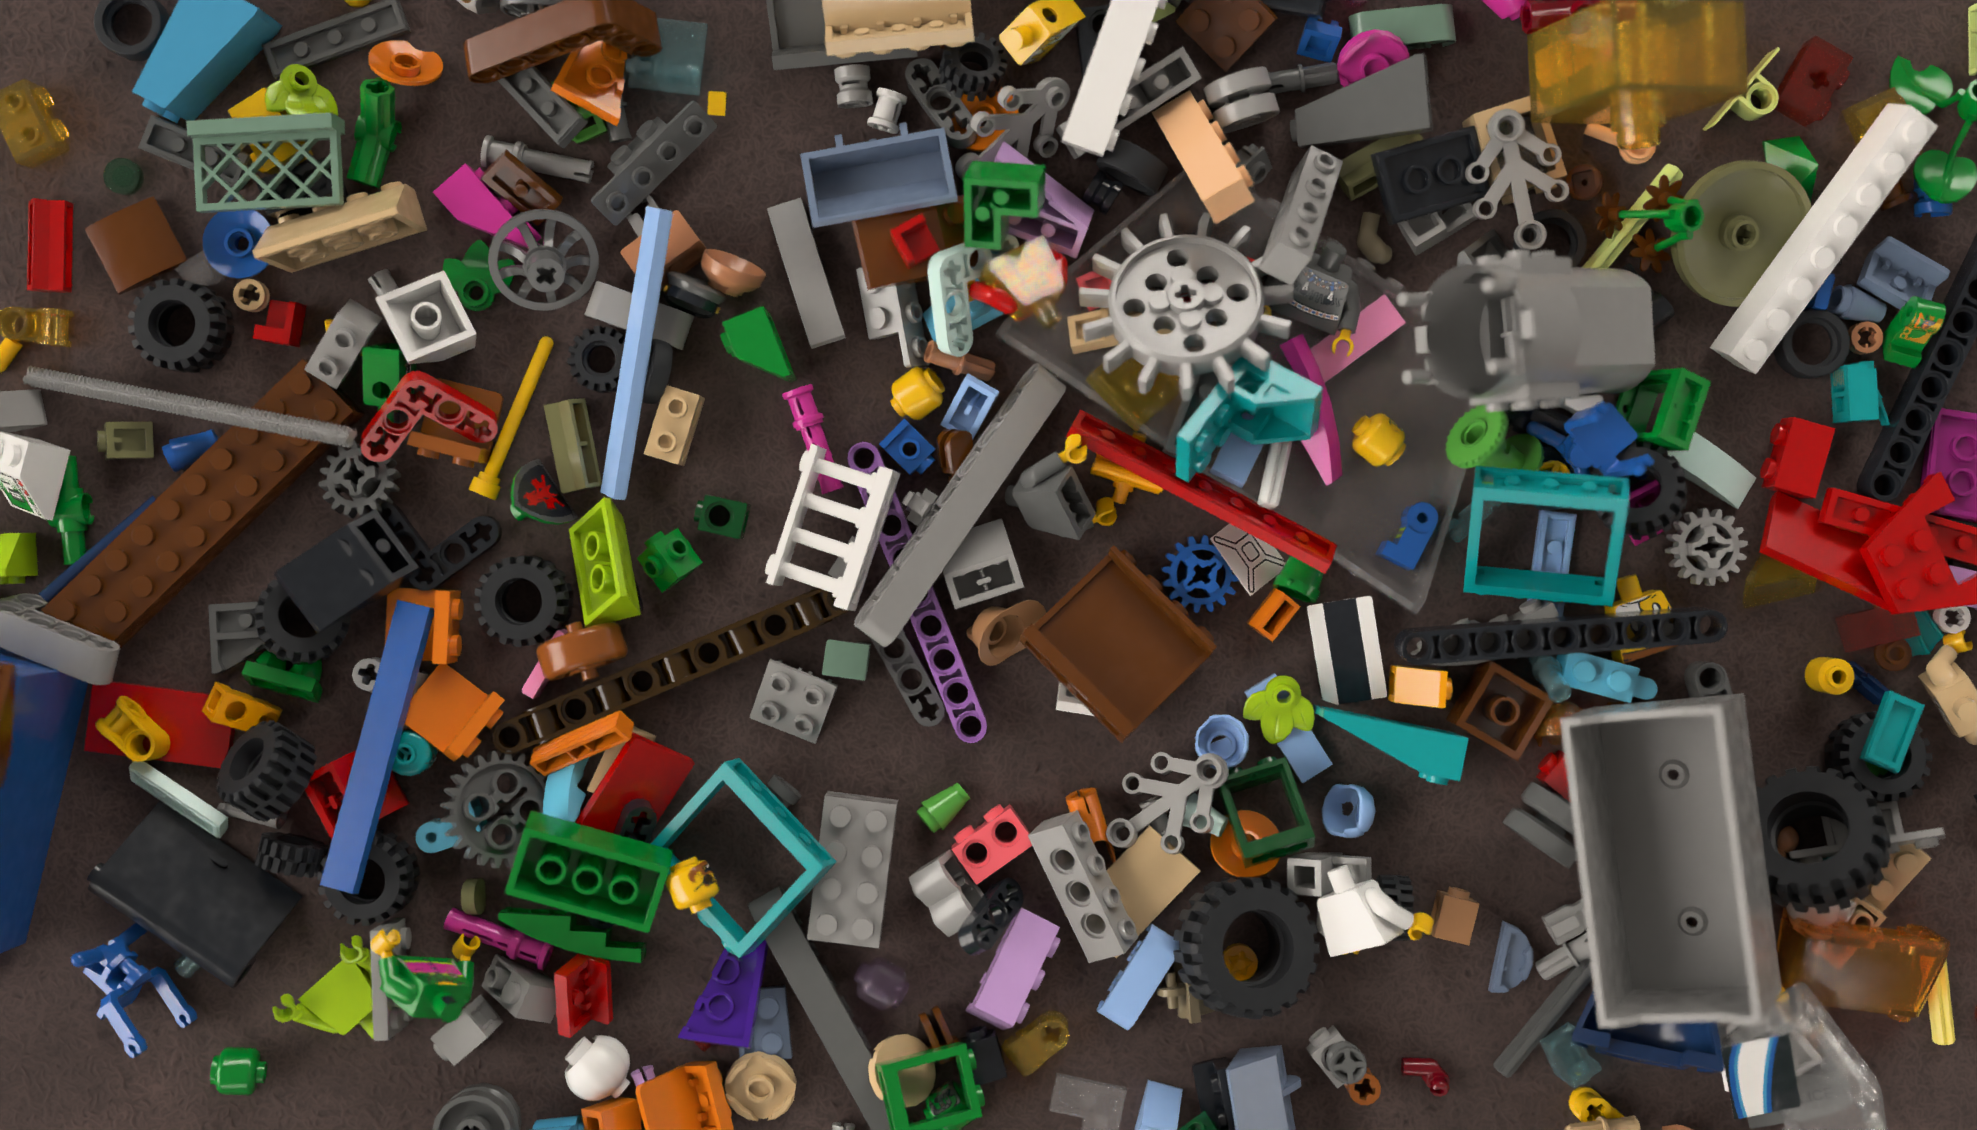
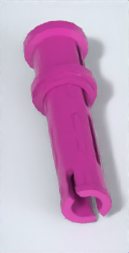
M805 385L783 393L782 397L784 400H788L795 420L792 425L797 431H801L807 450H810L811 444L825 448L827 451L824 460L834 463L820 424L824 422L823 413L818 412L811 393L814 390L813 385ZM819 473L818 481L822 495L844 487L841 480Z
M456 908L450 910L444 923L445 930L461 935L464 934V936L471 939L476 935L479 937L480 942L506 951V955L510 959L521 958L537 964V969L540 970L546 968L554 949V945L532 938L518 930L514 931L485 919L467 915Z

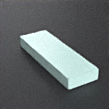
M133 761L129 766L130 778L133 783L216 838H221L228 829V817L146 762Z

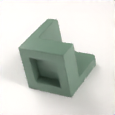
M827 640L822 675L865 681L867 679L871 643Z

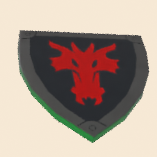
M539 459L530 461L518 470L513 478L511 487L512 504L510 509L515 519L523 521L526 517L542 523L560 525L579 518Z

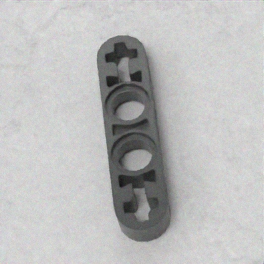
M904 630L900 631L897 638L904 642L905 651L903 655L897 658L888 656L885 653L884 647L870 637L916 721L928 727L935 726L941 722L945 715L944 702ZM910 668L918 670L922 675V683L915 689L905 687L901 680L903 672ZM927 686L932 692L925 694L930 705L937 703L939 709L935 711L936 718L933 720L928 716L921 717L919 712L923 709V705L919 698L913 703L909 697L921 693Z

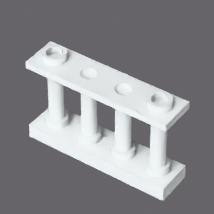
M811 444L810 450L804 452L800 461L799 470L802 471L776 554H772L769 557L765 573L768 575L766 583L782 586L785 577L832 592L833 597L836 598L834 606L849 611H856L901 473L879 466L878 472H873L872 475L824 460L827 449ZM819 473L866 488L867 493L870 494L866 508L862 507L859 510L814 495L813 491ZM810 508L855 523V527L859 528L855 542L846 544L801 529L807 509ZM796 543L844 558L847 566L843 577L839 576L836 579L791 564L790 561Z

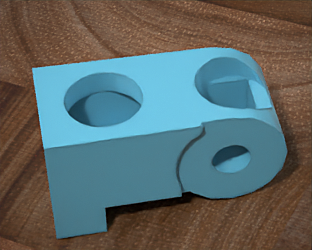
M477 798L469 802L470 814L478 817L482 812L480 800ZM438 818L421 825L415 837L418 847L427 853H437L453 847L458 837L445 836V833L453 827L452 823L441 822V819ZM487 819L476 826L478 832L487 823Z

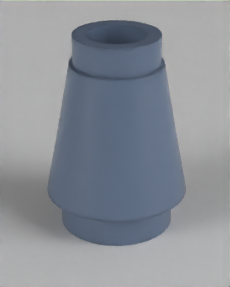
M1847 284L1845 286L1838 285L1832 290L1827 310L1837 315L1839 319L1879 323L1886 314L1887 306L1885 303L1880 302L1853 285Z

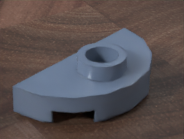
M1503 920L1488 987L1491 993L1508 992L1509 989L1516 987L1522 980L1525 981L1533 967V949L1527 937L1518 927Z

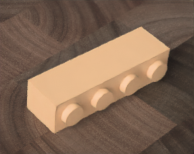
M1188 90L1152 112L1215 224L1255 202L1248 189L1254 183L1244 165L1238 168L1235 166L1240 160L1230 142L1223 146L1222 142L1226 141L1227 138L1218 122L1209 123L1213 119V115L1204 99L1197 102L1191 91Z

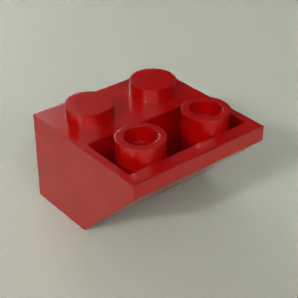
M356 750L315 770L310 778V783L305 789L331 840ZM391 772L379 820L410 804L393 772Z

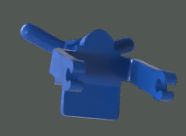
M1602 401L1591 408L1576 412L1564 424V429L1569 434L1567 437L1536 421H1531L1526 425L1527 433L1555 447L1565 461L1573 468L1575 474L1591 475L1589 467L1593 466L1596 469L1598 468L1607 477H1624L1632 474L1639 476L1647 470L1646 466L1654 464V460L1649 454L1624 461H1619L1615 457L1637 439L1638 434L1609 402L1604 403Z
M134 923L119 936L111 939L108 942V946L102 944L94 949L77 952L71 957L72 965L75 967L85 966L83 973L107 994V996L101 999V1006L96 1015L101 1020L105 1018L109 1020L124 1043L126 1053L131 1058L140 1055L148 1049V1046L123 1008L130 1005L136 999L143 984L146 982H152L180 1027L184 1028L197 1020L196 1011L187 1004L166 970L157 966L149 971L143 965H138L135 962L138 954L134 951L130 952L128 946L148 932L137 923Z

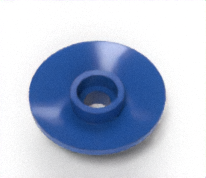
M255 210L218 212L211 218L204 230L203 250L206 259L216 271L227 277L245 279L259 274L269 264L255 259L253 250L266 228L271 226V224L261 213ZM242 238H247L249 246L246 250L241 251L238 248V242Z

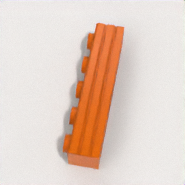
M617 711L534 747L529 764L543 776H547L564 767L629 741L634 722L622 711Z

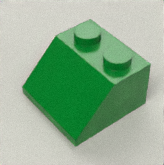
M764 306L722 322L726 332L721 333L720 336L728 354L731 353L732 357H737L743 363L791 383L797 380L771 314Z

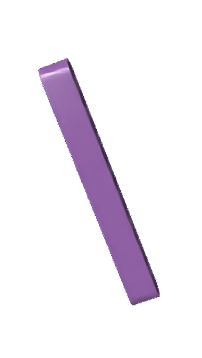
M860 442L849 450L847 459L851 469L872 475L873 472H878L879 466L886 468L880 452L871 443ZM862 449L871 450L875 457L874 463L867 469H861L855 463V456ZM857 486L866 507L869 499L867 489ZM896 491L894 492L887 516L894 515L898 517L901 521V530L894 536H888L882 530L879 538L889 567L895 561L894 558L897 551L903 549L913 535ZM932 585L928 591L927 598L920 602L911 615L910 620L955 733L964 742H978L986 734V717ZM929 615L939 618L942 626L940 632L932 636L925 634L921 629L923 618ZM940 649L950 650L955 657L954 664L946 669L938 667L934 661L935 653ZM956 682L964 684L968 689V696L959 702L950 699L947 689L951 684ZM974 716L981 722L979 732L973 735L963 732L960 724L965 717Z

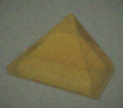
M1761 554L1745 579L1742 598L1743 606L1748 608L1812 594L1815 592L1817 578Z

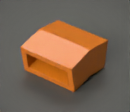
M1273 588L1246 623L1260 635L1273 642L1301 606L1282 591ZM1282 605V607L1279 609V611L1275 614V616L1271 619V621H1270V622L1267 624V626L1263 629V627L1266 625V623L1270 620V618L1274 615V613H1275V612L1278 610V608Z

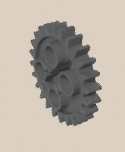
M490 751L487 754V762L481 755L474 756L475 767L464 763L461 765V768L465 775L454 774L451 776V779L457 786L456 788H444V792L452 798L451 802L440 803V807L450 810V815L441 818V822L452 823L453 827L445 833V836L458 837V840L453 845L454 849L467 847L463 858L471 859L478 854L477 865L484 866L490 858L491 868H499L502 859L506 867H513L527 822L520 816V806L523 802L527 801L531 804L533 811L543 814L546 786L543 780L546 776H543L540 772L536 773L535 768L529 764L530 761L524 765L525 754L523 753L517 754L512 761L511 754L502 753L499 760L496 751ZM501 774H505L510 780V788L506 793L500 792L497 788V779ZM524 787L526 789L522 796L504 807L503 812L505 815L492 817L481 831L478 832L476 830L478 824L499 810V806L496 803L509 802L519 792L520 788ZM474 797L478 798L483 806L482 812L478 817L472 816L468 808L469 802ZM497 825L503 827L505 831V839L499 845L492 840V831Z

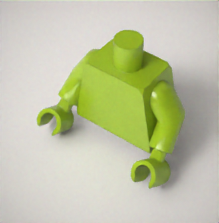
M359 935L352 937V946L354 948H347L343 943L340 944V957L342 961L298 999L301 1003L295 1005L293 996L290 994L282 995L280 997L281 1003L287 1006V1008L279 1009L273 1006L272 1010L275 1019L279 1022L293 1020L332 1034L339 1033L343 1036L359 1024L374 1039L371 950L363 947L362 938Z

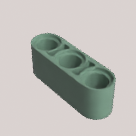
M1451 4L1373 10L1349 16L1351 39L1361 32L1377 29L1389 31L1400 37L1408 50L1431 48V44L1442 43L1444 47L1456 43L1453 5Z

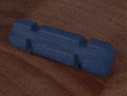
M1848 661L1854 671L1852 687L1872 704L1880 705L1885 691L1890 690L1870 673L1866 674L1864 668L1858 663Z

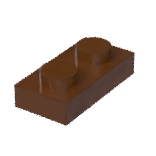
M507 149L490 165L481 177L486 184L504 199L508 200L521 213L535 209L555 210L562 202L563 197ZM545 219L532 220V222L539 226Z

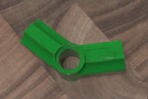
M381 77L365 79L360 85L361 113L354 130V138L357 143L346 177L349 180L378 189L381 185L389 154L397 148V145L394 144L397 132L401 133L402 131L401 122L395 120V88L391 86L390 81Z

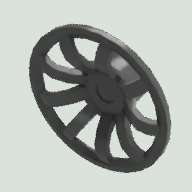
M535 209L512 217L499 228L489 247L488 263L494 284L510 301L528 309L549 311L559 309L583 297L596 279L599 268V255L591 233L577 219L556 210ZM546 219L543 245L538 246L526 222ZM556 221L567 224L574 231L567 235L556 248L553 247ZM515 227L522 234L529 248L528 252L503 241L507 234ZM583 238L588 247L589 255H575L565 258L564 256L569 248L576 241ZM498 251L506 252L522 262V265H510L498 270ZM577 265L590 266L583 283L567 273L566 270ZM514 275L527 277L517 294L508 288L502 279ZM563 282L575 290L569 296L556 301L554 290L558 289ZM535 288L538 291L546 292L547 302H535L526 299L530 290Z

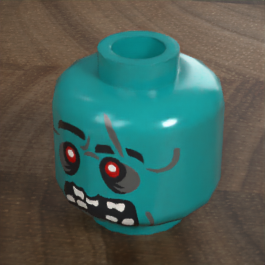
M405 729L402 731L392 770L403 776H413L425 772L434 764L438 750L411 729Z

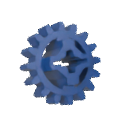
M1202 535L1198 544H1196L1193 536L1187 537L1188 546L1184 547L1181 543L1177 542L1174 545L1178 553L1176 555L1169 553L1165 555L1171 564L1170 567H1161L1162 572L1169 574V579L1163 581L1162 586H1172L1173 590L1168 597L1174 599L1179 596L1181 598L1180 603L1184 607L1188 603H1192L1193 612L1198 613L1201 605H1204L1208 612H1212L1213 602L1217 601V603L1224 606L1226 601L1223 595L1225 593L1235 594L1236 591L1230 587L1231 581L1239 580L1236 575L1232 574L1231 568L1215 545H1209L1207 535ZM1206 550L1214 555L1207 560H1201L1192 551ZM1180 561H1182L1185 566L1184 578L1178 582L1177 568ZM1196 565L1199 568L1212 565L1205 574L1208 579L1205 583L1201 580L1190 582L1196 574L1193 569ZM1223 566L1224 577L1221 586H1219L1216 582L1217 570ZM1194 588H1200L1208 594V597L1194 598L1187 593Z

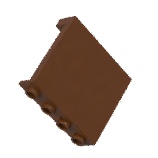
M1113 545L1108 555L1038 622L1034 625L1031 624L1021 633L1019 641L1123 743L1213 654L1217 646L1213 643L1215 641L1213 635L1202 625L1197 627L1187 617L1189 613L1181 603L1176 600L1171 602L1161 592L1163 590L1161 584L1149 574L1145 576L1136 567L1137 562L1129 552L1124 549L1119 551Z

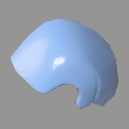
M1212 715L1196 732L1195 751L1200 757L1207 753L1219 755L1226 761L1228 770L1240 764L1248 753L1249 735L1243 723L1231 715ZM1225 736V738L1211 743L1215 737Z
M1334 785L1326 795L1322 807V821L1327 832L1344 838H1356L1364 835L1371 827L1375 817L1374 798L1364 787L1359 785ZM1351 802L1353 805V810L1349 816L1342 814L1343 803Z

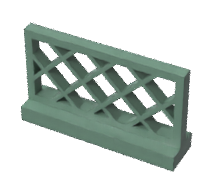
M330 112L186 121L187 136L193 138L197 212L212 213L344 205L341 135H345V120ZM330 140V154L320 164L309 151L318 141ZM307 141L303 146L298 143ZM290 142L299 151L284 165L273 153L282 143ZM271 143L267 148L262 145ZM254 144L263 153L248 167L237 155L246 145ZM218 146L227 155L213 170L206 163L205 147ZM226 146L234 147L231 150H229ZM304 157L317 167L305 183L291 172ZM268 159L281 169L269 185L255 174ZM232 161L245 171L233 187L220 176ZM323 174L332 181V197H318L310 189ZM289 176L300 188L290 199H283L274 190ZM253 178L264 190L254 201H247L239 192ZM217 180L228 192L218 203H208L207 189ZM307 193V194H308L310 197H312V198H302V197ZM271 195V196H272L274 199H276V200H266V199ZM235 197V198H236L237 200H239L240 202H231V201H232V199Z

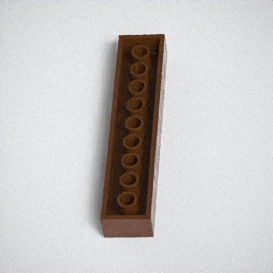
M306 359L298 362L251 408V410L255 408V411L257 409L259 411L263 410V412L266 410L267 412L271 411V413L275 412V414H284V416L287 414L288 417L292 415V418L296 416V419L297 417H300V419L303 417L304 420L308 418V420L321 421V423L324 421L325 424L329 422V425L331 423L333 425L337 424V426L341 425L342 427L345 425L346 428L348 426L351 428L365 414L340 387L335 389L305 371L304 369L309 362ZM232 426L41 609L42 612L118 643L121 649L333 444L310 439L306 440V438L290 437L289 435L285 436V434L281 435V433L265 432V430Z

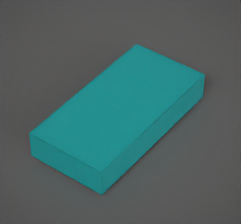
M1885 691L1859 758L1893 773H1899L1925 705L1895 692Z

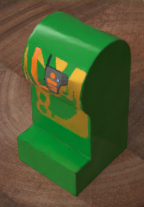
M1917 296L1911 297L1905 306H1902L1883 333L1882 348L1884 360L1915 369L1922 360V350L1932 335L1936 334L1943 324L1946 314L1945 304Z

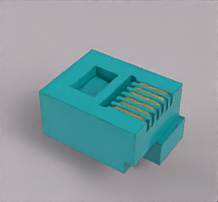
M1874 361L1850 363V365L1840 366L1836 371L1830 373L1833 423L1863 422L1879 419L1881 426L1890 425L1881 399L1883 397L1877 387V370L1874 368Z

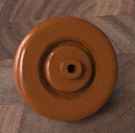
M581 621L566 626L567 634L544 642L536 650L543 676L547 680H559L581 674L583 681H588L599 677L597 668L624 658L628 653V647L621 626L616 622L602 623L583 628Z

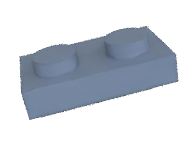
M1888 236L1868 253L1856 285L1894 307L1901 309L1913 296L1932 301L1936 287L1949 277L1950 270L1895 238Z

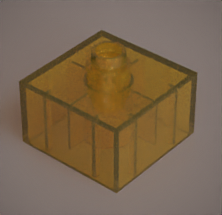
M1603 0L1527 36L1531 123L1611 124V131L1618 133L1616 139L1619 149H1642L1657 146L1660 144L1661 130L1659 128L1664 127L1666 121L1748 93L1744 1Z

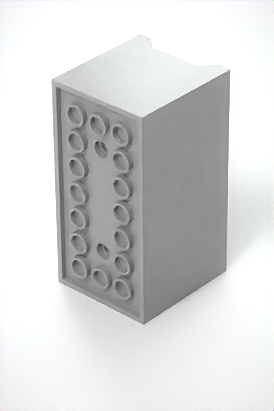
M1744 693L1593 706L1562 718L1561 727L1599 1028L1623 1027L1638 1023L1724 1021L1738 1025H1762L1782 991ZM1672 769L1679 773V777L1676 780L1669 777V771ZM1689 917L1696 918L1697 926H1690L1687 923V919Z

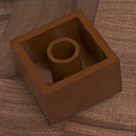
M1492 661L1479 663L1446 720L1506 756L1518 761L1555 698Z

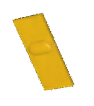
M708 92V115L725 116L727 92Z

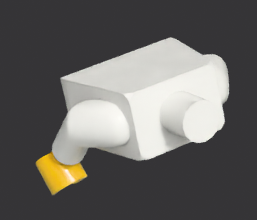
M1343 865L1327 872L1334 890L1317 900L1316 927L1318 932L1325 937L1330 957L1341 954L1346 955L1350 952L1359 954V951L1362 949L1386 944L1404 933V930L1408 928V936L1412 940L1421 939L1423 932L1427 935L1431 934L1434 923L1431 916L1425 913H1415L1413 915L1397 905L1381 890L1375 880L1371 879L1355 884L1348 865Z

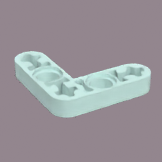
M1007 235L1001 250H999V255L991 253V250L997 251L998 249L965 247V243L940 251L930 259L928 278L936 342L941 352L961 357L971 349L973 332L967 282L1012 265L1019 254V243L1015 236ZM977 250L979 260L976 266L971 268L969 263L970 256L973 251ZM953 295L955 298V307L952 310V312L948 314L946 311V303L949 297Z

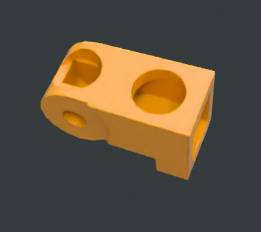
M215 682L202 709V712L212 722L246 732L252 726H256L262 721L268 722L273 720L277 722L283 711L280 707L263 699L234 690L230 686Z

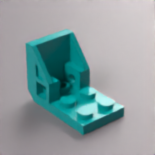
M1239 357L1230 367L1235 377L1234 391L1227 394L1220 383H1218L1178 433L1176 476L1189 483L1196 472L1202 473L1211 459L1213 450L1216 446L1222 447L1229 438L1230 433L1253 445L1311 439L1318 430L1323 387L1271 360L1270 367L1264 372L1246 358ZM1247 412L1254 416V418L1247 420L1241 414Z

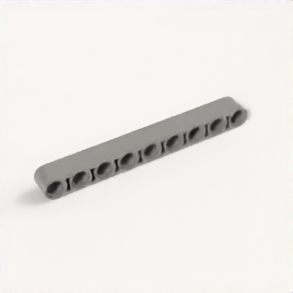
M1036 363L1031 366L1019 380L856 616L854 625L883 647L891 644L898 636L1063 396L1066 385L1040 364Z

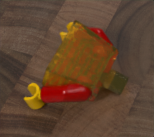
M1042 235L985 262L978 279L979 281L974 279L967 282L969 302L973 300L983 302L1004 314H1009L1014 321H1021L1035 314L1042 327L1048 329L1062 319V315L1055 304L1060 300L1066 289L1068 261L1065 256L1050 249L1045 236Z

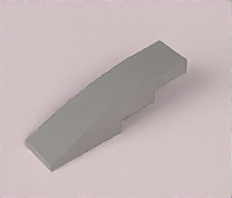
M801 197L767 208L811 349L846 338Z

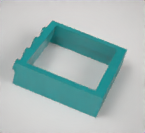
M1476 466L1463 592L1479 595L1508 596L1517 599L1529 598L1552 602L1581 603L1592 606H1613L1629 505V478ZM1482 482H1493V484H1487ZM1484 500L1614 511L1604 577L1477 566Z
M740 758L724 762L651 844L669 849L668 847L720 789L727 784L804 866L806 871L748 933L737 924L714 897L710 898L712 906L697 912L701 923L708 928H712L722 939L721 942L724 948L738 958H741L755 951L837 861ZM673 853L670 867L681 862Z

